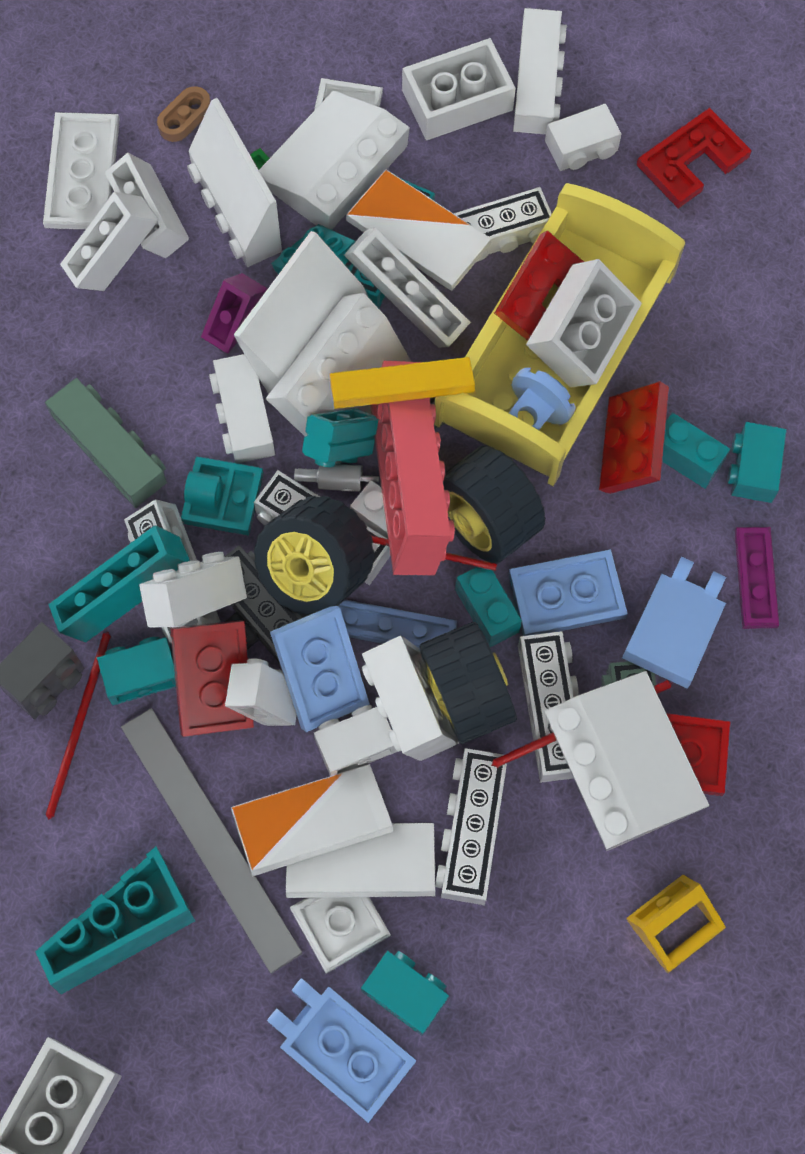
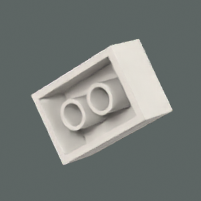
M491 38L402 68V91L426 141L513 111L516 88Z
M600 259L574 264L526 345L569 387L597 384L642 303Z
M400 635L362 653L366 665L362 666V671L369 685H375L379 695L375 699L377 708L384 719L388 717L393 730L389 732V736L398 752L402 751L403 754L422 761L459 744L450 721L441 713L436 698L432 693L428 683L427 666L417 646Z
M47 1037L0 1121V1154H80L122 1076L63 1043Z

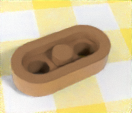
M196 86L183 90L159 114L157 125L160 135L165 140L171 142L181 141L186 138L204 118L211 102L208 92ZM195 104L200 105V107L197 109L190 108L192 105ZM173 125L180 126L176 129H169Z

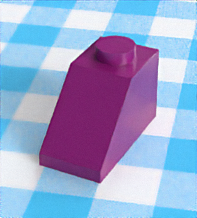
M243 273L223 280L201 338L227 354L230 353L237 344V340L234 337L235 332L268 288Z

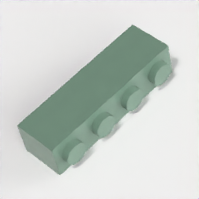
M75 378L45 402L51 417L124 497L137 508L167 483L163 472L166 470V467L154 453L149 456L142 449L144 443L133 430L127 433L121 426L123 423L122 419L113 408L109 407L106 410L100 403L102 400L100 395L90 384L85 387L78 378Z

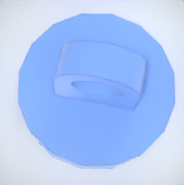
M525 367L513 378L511 385L518 401L510 409L509 414L518 418L519 411L529 412L534 419L532 426L537 430L546 421L562 425L567 423L573 416L576 407L574 403L570 404L568 401L571 397L568 390L546 372L538 370L534 374L531 372V368Z

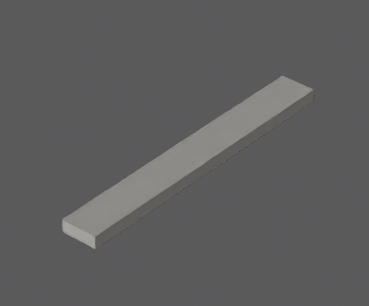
M149 709L121 726L269 972L273 974L302 955V951L255 876L252 877L249 865L153 709Z

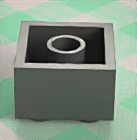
M41 622L0 663V688L35 720L39 715L45 716L55 707L57 703L55 698L65 688L67 690L72 689L82 678L81 672L85 668L74 650Z

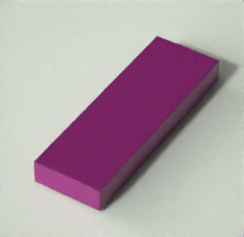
M736 527L735 543L742 628H778L779 615L771 527Z

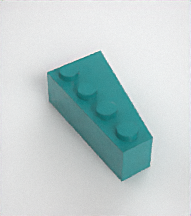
M157 846L146 854L147 857L134 869L131 867L120 877L121 880L104 895L101 893L90 903L91 906L77 919L73 918L35 951L50 985L58 993L63 994L195 922Z

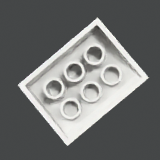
M333 90L259 169V172L271 193L313 224H320L332 230L384 170L406 149L410 127L383 108Z
M218 98L211 100L190 146L189 156L191 164L187 165L193 182L195 184L201 183L203 187L201 194L209 209L215 208L218 214L215 215V220L222 234L228 232L232 240L229 241V245L235 258L239 259L242 257L245 265L250 267L282 252L277 203Z
M312 231L234 334L268 394L273 390L343 296L364 293L368 297L358 279L319 235Z
M364 293L343 296L266 397V400L304 436H307L305 432L307 417L313 414L353 408L372 414L370 405L334 409L330 373L380 368L383 361L411 362L387 317Z
M647 671L578 695L544 710L606 851L709 807V803Z

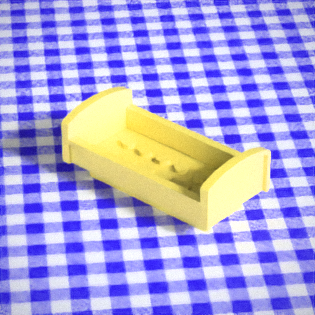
M566 183L559 193L557 206L540 234L549 231L584 262L600 259L642 303L599 381L594 385L569 387L526 345L528 341L494 314L526 260V256L465 356L470 357L475 381V392L435 397L434 403L436 407L435 426L440 427L443 422L496 450H500L505 455L548 476V484L553 487L560 476L565 458L666 282L670 284L676 274L685 246L684 239L647 214L600 192ZM553 284L542 303L546 309L559 289L555 284ZM529 367L534 374L538 370L546 372L568 390L571 396L568 401L570 404L574 403L576 409L567 423L558 425L546 421L537 430L532 426L534 419L529 412L519 411L518 418L509 414L510 409L518 401L511 385L512 380L521 369Z

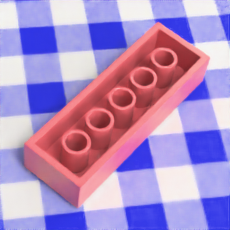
M383 361L382 367L422 362ZM430 398L370 405L371 413L378 419L377 431L374 436L393 575H435L440 562L445 561L447 545L453 541L455 534L454 522L449 520L447 512L450 506L449 491L444 490L443 486L445 464L444 461H439L438 455L441 439L439 432H435L434 429L436 420L435 404H430Z

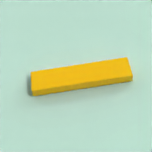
M470 357L330 373L334 409L475 392V381Z

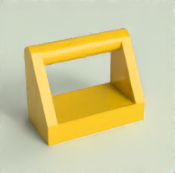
M681 875L626 918L630 926L667 973L671 972L726 928L701 885L685 875ZM694 905H697L710 922L666 955L655 936Z

